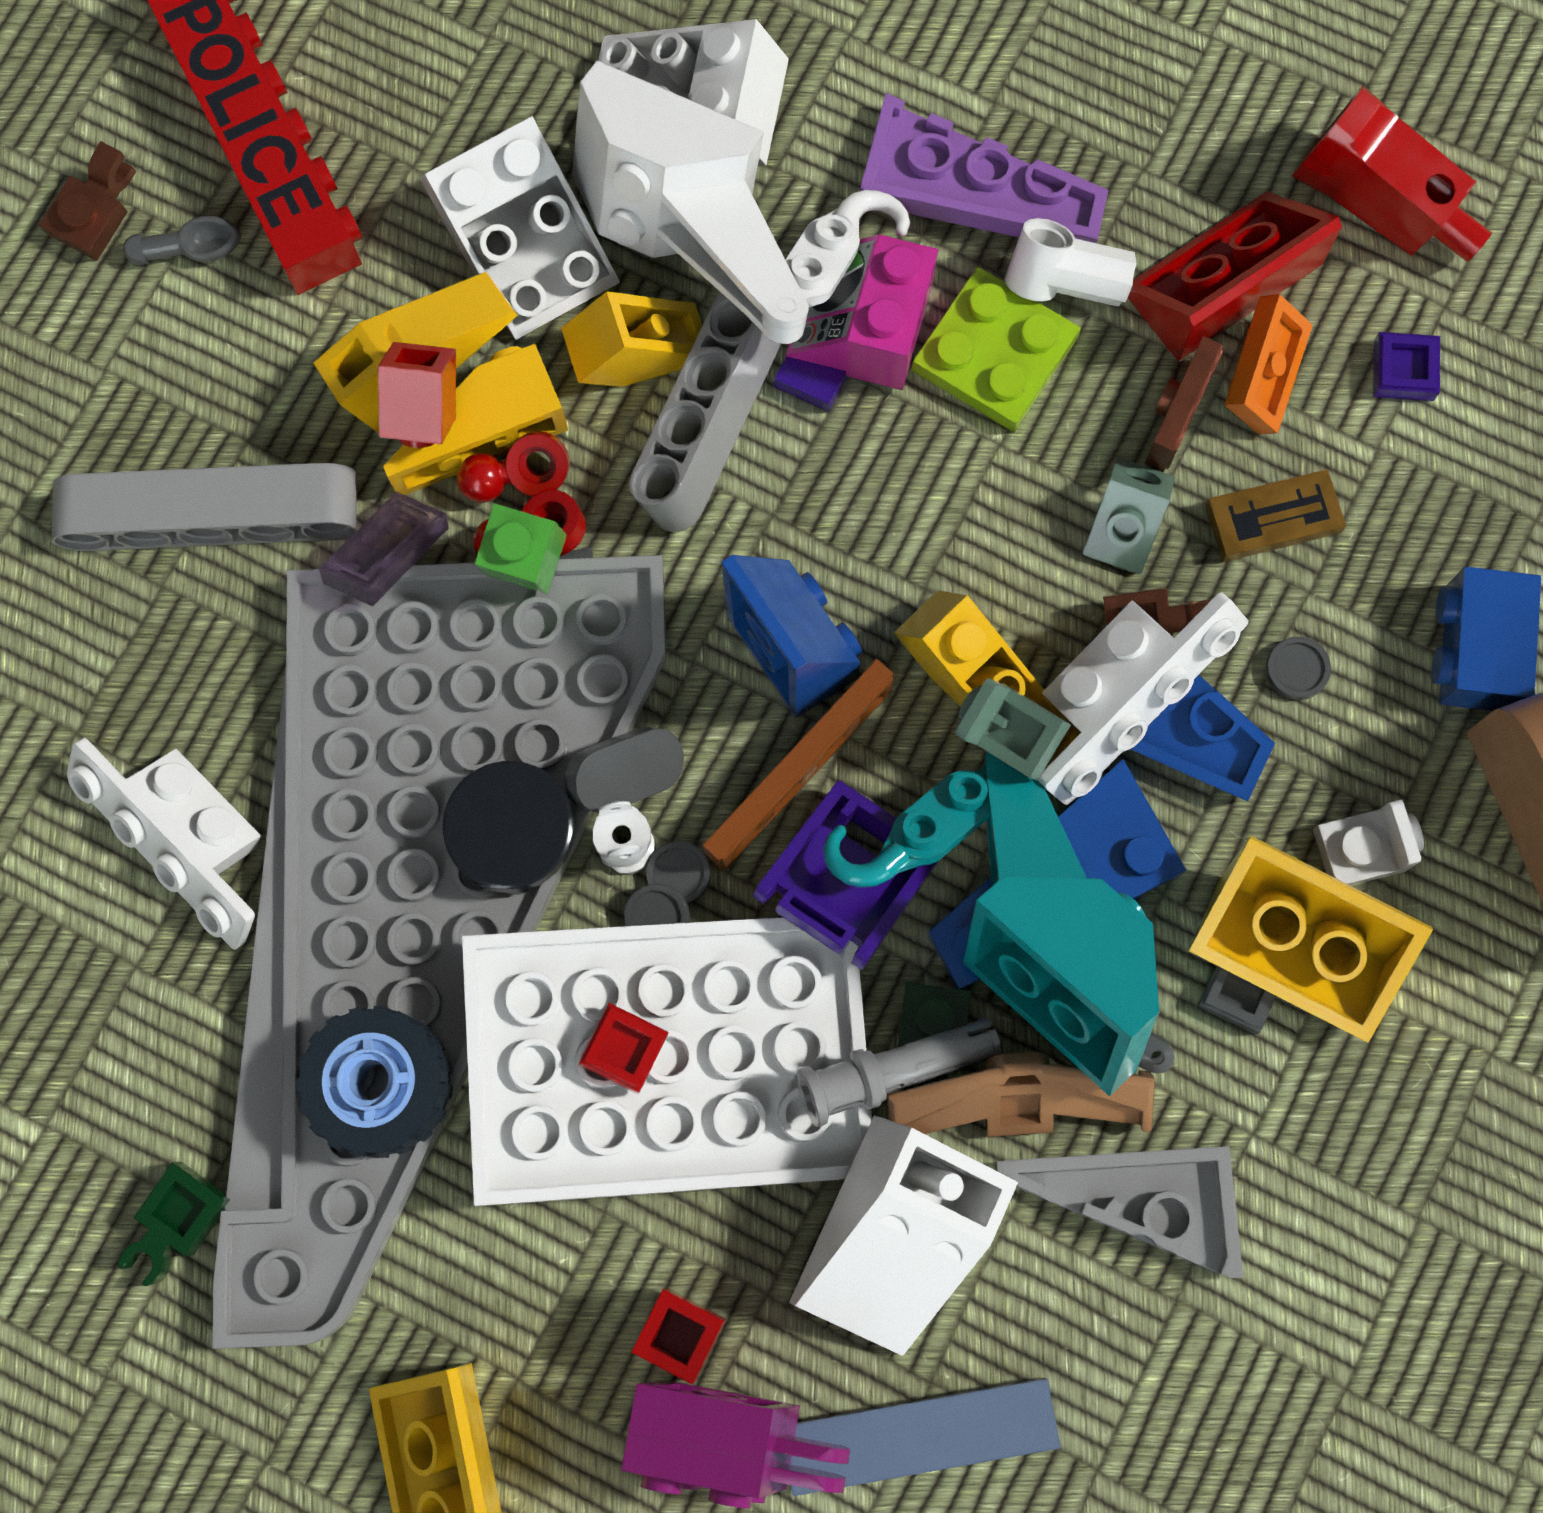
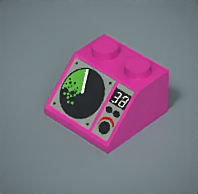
M880 234L860 239L857 254L832 296L822 304L809 307L803 335L796 342L789 343L786 356L847 371V377L903 390L932 290L939 249Z

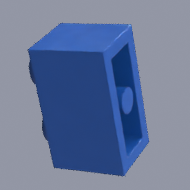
M1464 566L1447 586L1443 585L1437 597L1435 615L1437 623L1444 624L1443 646H1438L1435 651L1431 671L1432 682L1440 684L1439 705L1493 711L1535 695L1542 575Z

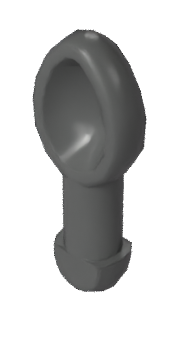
M201 216L189 220L178 232L145 236L143 233L132 235L125 240L123 252L129 262L136 265H148L150 260L183 255L198 262L216 261L225 257L237 247L241 240V233L237 226L226 219L217 216Z

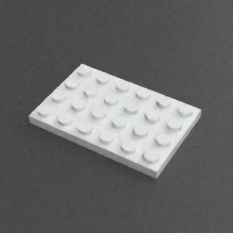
M783 917L462 936L474 1207L845 1180L872 1121L871 1109H868L863 1104L830 1115L828 1123L825 1125L814 1126L806 1112L800 1095L797 1070L810 1066L816 1071L849 1060L850 1052L859 1049L866 1051L860 969L851 963L858 945L852 941L843 953L838 955ZM609 1003L669 1032L639 1094H635L578 1065Z

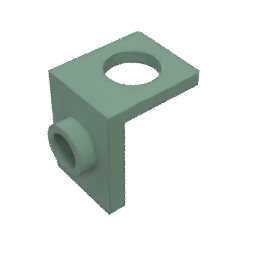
M1117 457L1085 544L1083 555L1136 574H1141L1169 504L1175 477ZM1131 476L1142 478L1144 480L1151 482L1152 484L1141 482L1139 480L1134 479Z

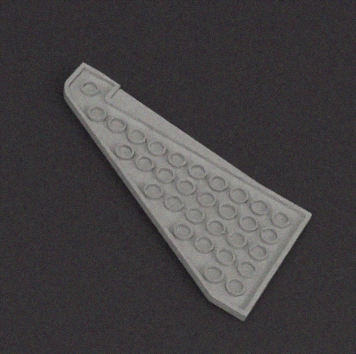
M662 555L559 559L548 594L489 577L475 566V563L389 566L381 574L387 577V579L372 594L342 580L347 578L353 581L362 572L357 568L287 570L286 668L226 1197L230 1201L225 1206V1211H221L213 1279L212 1349L297 1346L316 1343L338 1331L354 1313L468 1075L462 936L536 932L593 813L578 808L569 799L565 789L567 766L579 751L632 731L666 660L664 562ZM386 566L375 567L359 584L366 587ZM500 761L528 763L552 776L564 790L576 821L573 845L561 868L541 885L520 895L492 891L469 880L450 858L443 839V815L448 799L454 789L466 776L476 769ZM373 1006H382L394 1011H400L422 1022L431 1029L430 1032L434 1037L440 1039L446 1049L443 1051L447 1060L451 1061L453 1074H450V1085L453 1086L452 1098H448L445 1107L447 1113L442 1123L438 1122L432 1129L433 1134L425 1142L419 1141L412 1146L413 1150L404 1154L395 1153L390 1154L389 1158H373L337 1150L328 1145L326 1139L316 1136L309 1128L311 1123L308 1118L301 1114L298 1106L301 1103L300 1094L296 1091L295 1078H299L301 1066H298L301 1054L306 1053L310 1045L309 1039L316 1031L320 1032L328 1025L326 1021L335 1015L343 1016L349 1013L348 1009L357 1007L373 1009ZM383 1065L374 1066L363 1078L362 1089L368 1100L378 1098L383 1094L388 1085V1073Z

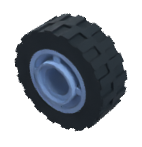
M373 1006V1009H365L363 1007L348 1009L349 1013L343 1016L335 1015L326 1021L328 1025L320 1032L316 1031L309 1039L310 1045L306 1053L301 1054L298 1066H301L299 1078H295L296 1091L300 1094L301 1103L298 1106L301 1114L308 1118L311 1123L309 1128L316 1136L326 1139L328 1141L327 1144L337 1150L373 1158H389L390 1154L395 1153L404 1154L413 1150L412 1146L419 1141L425 1142L433 1134L432 1129L438 1122L442 1123L447 1113L445 1107L448 1098H452L453 1086L450 1085V1074H453L451 1061L446 1059L443 1052L446 1049L440 1039L434 1037L430 1032L431 1029L422 1022L400 1011H394L382 1006ZM383 1065L388 1073V1085L382 1095L376 1099L368 1100L362 1089L363 1078L374 1066Z

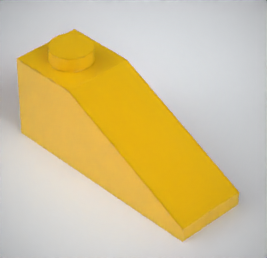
M532 344L524 348L518 346L504 348L493 354L488 362L477 366L456 388V420L443 444H434L423 448L402 445L384 464L383 468L398 498L457 475L460 464L473 454L485 453L498 459L508 455L512 445L527 433L542 431L555 436L568 431L562 406L536 345Z

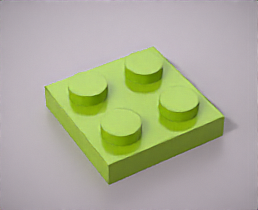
M977 267L913 360L912 371L1015 433L1078 339L1081 327L1041 303L1017 295L1007 287L1004 281Z

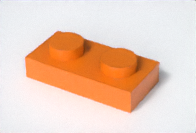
M1281 294L1259 297L1224 404L1257 434H1277L1279 432L1313 326Z

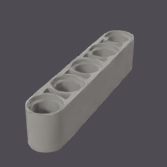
M720 291L638 459L629 482L630 491L636 501L658 527L668 532L686 530L695 524L701 516L781 346V343L768 339ZM671 490V492H670L669 494H667L665 497H663L664 494H666L668 491Z
M309 463L62 475L53 481L51 540L56 546L69 550L98 551L346 539L356 534V471L342 464Z

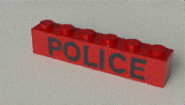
M147 0L297 295L362 265L353 243L363 239V236L348 206L344 205L336 209L328 194L338 190L322 156L310 160L303 145L313 140L297 108L295 107L285 112L279 97L288 92L272 60L260 64L254 50L262 47L263 44L247 12L237 17L235 16L230 3L236 0Z

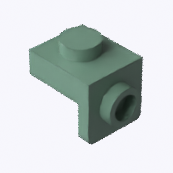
M987 678L982 686L974 688L965 698L959 711L961 722L955 731V735L967 742L978 745L1025 776L1038 781L1071 724L1011 687Z

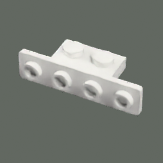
M1218 593L1173 638L1132 600L1042 692L1081 733L1042 772L1038 782L1065 805H1070L1077 797L1089 793L1100 781L1102 772L1123 751L1133 748L1142 740L1147 732L1148 725L1168 705L1180 701L1190 691L1194 679L1215 658L1225 655L1235 646L1241 631L1248 625V620L1233 601L1224 593Z
M82 738L74 743L71 749L67 777L77 797L87 804L92 803L110 821L114 834L125 846L135 847L153 866L154 873L159 882L169 891L178 892L196 911L199 922L209 934L221 937L234 950L243 945L249 935L255 914L218 874L257 849L261 835L177 749L172 750L125 779L86 738Z

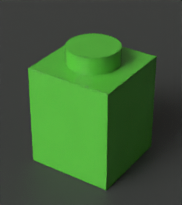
M494 503L474 565L489 577L548 594L567 534L555 521Z

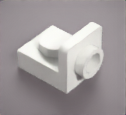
M1402 800L1389 802L1379 810L1320 824L1313 829L1326 874L1350 886L1405 872L1421 862L1420 851L1424 848L1423 833L1417 818L1413 814H1407Z

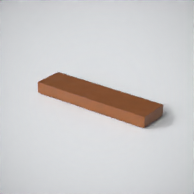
M878 659L869 666L703 844L704 853L708 860L721 871L723 869L727 870L892 693L894 673Z

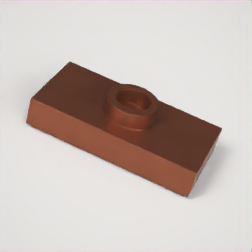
M1203 336L1182 382L1169 379L1154 413L1165 418L1144 464L1162 472L1165 469H1169L1224 351L1222 349L1223 344Z

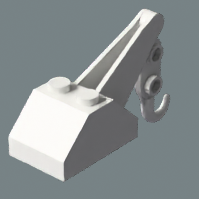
M596 61L580 82L572 176L598 234L652 258L679 254L739 308L771 341L789 344L799 340L804 332L809 307L822 304L832 296L857 254L860 242L859 219L863 213L867 211L884 212L895 220V233L897 236L903 237L907 234L910 226L909 215L899 200L890 194L878 190H862L850 194L834 211L810 222L785 260L752 196L764 131L600 61Z

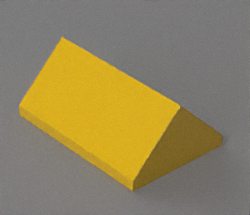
M1250 835L1221 876L1189 947V952L1369 1043L1431 935L1433 928Z
M472 1363L369 1388L392 1513H502Z

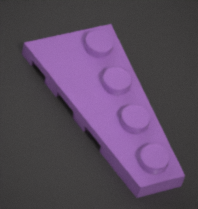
M885 94L860 191L878 190L890 194L902 203L908 214L1015 237L1020 236L1024 223L1029 219H1048L1068 228L1073 233L1075 239L1097 243L1108 195L1107 189L1039 159L1029 164L1011 156L1007 152V145L988 137L984 139L983 143L954 131V122L933 113L926 119L905 110V101L890 94Z

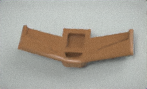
M1043 1052L1000 1054L989 1058L984 1070L903 1091L896 1090L887 1093L886 1119L911 1127L923 1134L984 1119L987 1137L1053 1133V1115L1056 1114L1137 1124L1141 1126L1142 1132H1150L1153 1124L1155 1078L1151 1072L1139 1070L1138 1075H1132L1112 1095L1108 1096L1078 1067L1050 1064V1059Z

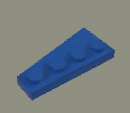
M1124 759L1104 775L1089 793L1081 796L1058 816L1086 877L1102 879L1117 893H1125L1135 900L1183 875L1186 871L1185 866ZM990 878L928 932V937L956 989L963 990L981 980L963 964L975 903L991 887Z

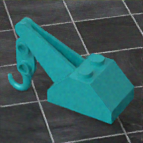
M986 751L984 764L980 770H962L949 774L900 814L895 820L880 854L870 862L861 865L852 864L841 855L839 850L840 842L846 835V828L844 826L837 825L828 834L823 847L825 864L832 875L843 883L862 888L878 886L890 880L897 873L939 861L986 821L991 887L976 900L963 964L1108 1096L1112 1095L1137 1071L1159 1014L1153 923L1146 918L1143 909L1132 897L1125 893H1117L1102 879L1086 877L1045 788L1037 780L1025 776Z

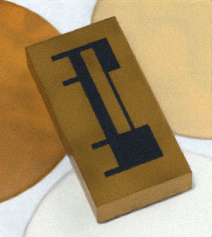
M1328 469L1212 497L1205 504L1222 562L1340 534L1346 527Z

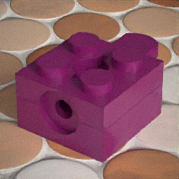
M676 1381L645 1382L636 1384L621 1471L642 1475L640 1487L668 1494H682L683 1489L698 1490L699 1487L710 1489L708 1498L710 1502L730 1507L750 1508L751 1502L765 1503L766 1496L786 1490L787 1484L829 1493H844L846 1477L827 1471L792 1465L791 1458L796 1456L822 1462L848 1464L850 1448L796 1437L800 1405Z

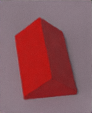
M1266 191L1135 278L1128 299L1179 362L1198 348L1203 336L1213 339L1255 311L1260 296L1280 294L1322 266L1342 228L1339 216Z

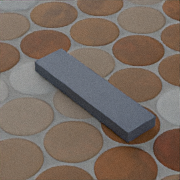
M1044 1377L798 1421L796 1437L846 1446L850 1448L848 1464L829 1463L792 1456L791 1464L846 1477L845 1487L1060 1449L1061 1445L1048 1379ZM791 1485L793 1496L820 1492Z

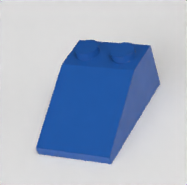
M731 555L721 561L727 618L795 718H798L859 678L860 661L857 657L863 654L861 646L845 623L841 622L835 626L822 608L828 603L826 596L809 572L800 576L790 560Z

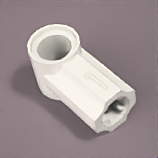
M1035 218L1029 219L1024 223L1004 280L1012 292L1032 301H1048L1054 298L1056 293L1119 307L1122 302H1126L1129 296L1137 263L1135 252L1075 239L1073 233L1065 226L1048 219Z

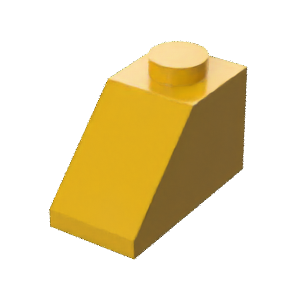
M606 291L565 324L561 330L578 383L625 387L682 370L703 325L695 303Z

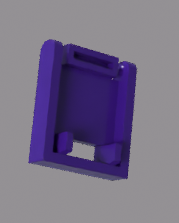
M838 779L761 880L753 897L765 904L776 890L783 895L776 906V913L838 955H841L852 941L859 948L856 950L851 963L863 970L939 861L897 873L890 880L873 887L860 888L848 885L833 876L825 864L823 847L828 834L837 825H842L846 828L852 821L885 843L897 819ZM846 835L840 842L839 850L841 855L852 864H865L876 857V855Z

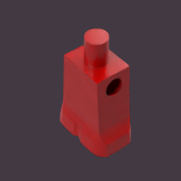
M1361 86L1291 175V177L1329 196L1410 256L1434 236L1463 260L1469 262L1492 234L1490 230L1458 207L1476 181L1402 121L1364 86Z

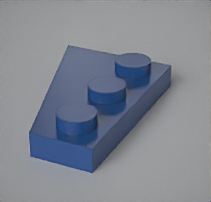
M1198 675L1194 679L1190 691L1180 701L1168 705L1148 725L1145 736L1131 750L1245 801H1249L1275 742Z

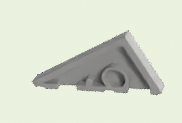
M1229 1146L994 1162L995 1171L1017 1181L1016 1188L1227 1278H1243Z

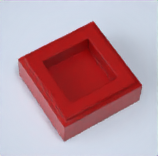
M609 1003L578 1065L635 1094H639L669 1032Z

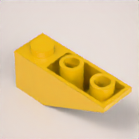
M483 272L359 322L314 361L313 364L338 403L379 433L378 365L393 342L456 349L457 369L514 320L518 314L487 272Z
M937 590L894 632L895 636L930 678L960 707L974 688L982 686L985 680L990 678L1011 687L1071 724L1045 769L1080 734L1073 724L1042 694L1044 691L1042 686L968 595Z

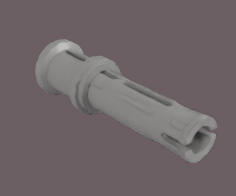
M984 1017L965 1026L938 1033L877 1054H873L870 1050H855L850 1052L849 1060L816 1071L810 1066L797 1070V1082L806 1112L814 1126L819 1127L828 1123L830 1115L863 1104L868 1109L879 1107L881 1102L886 1100L887 1093L987 1061L995 1055H1000L1001 1047L995 1029L989 1032L986 1031L992 1028V1022L987 1017Z

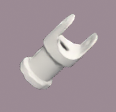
M613 801L598 809L599 815L596 817L593 827V843L603 864L621 875H633L642 871L655 852V840L646 818L630 802ZM629 829L631 834L630 840L624 844L616 843L618 841L617 831Z

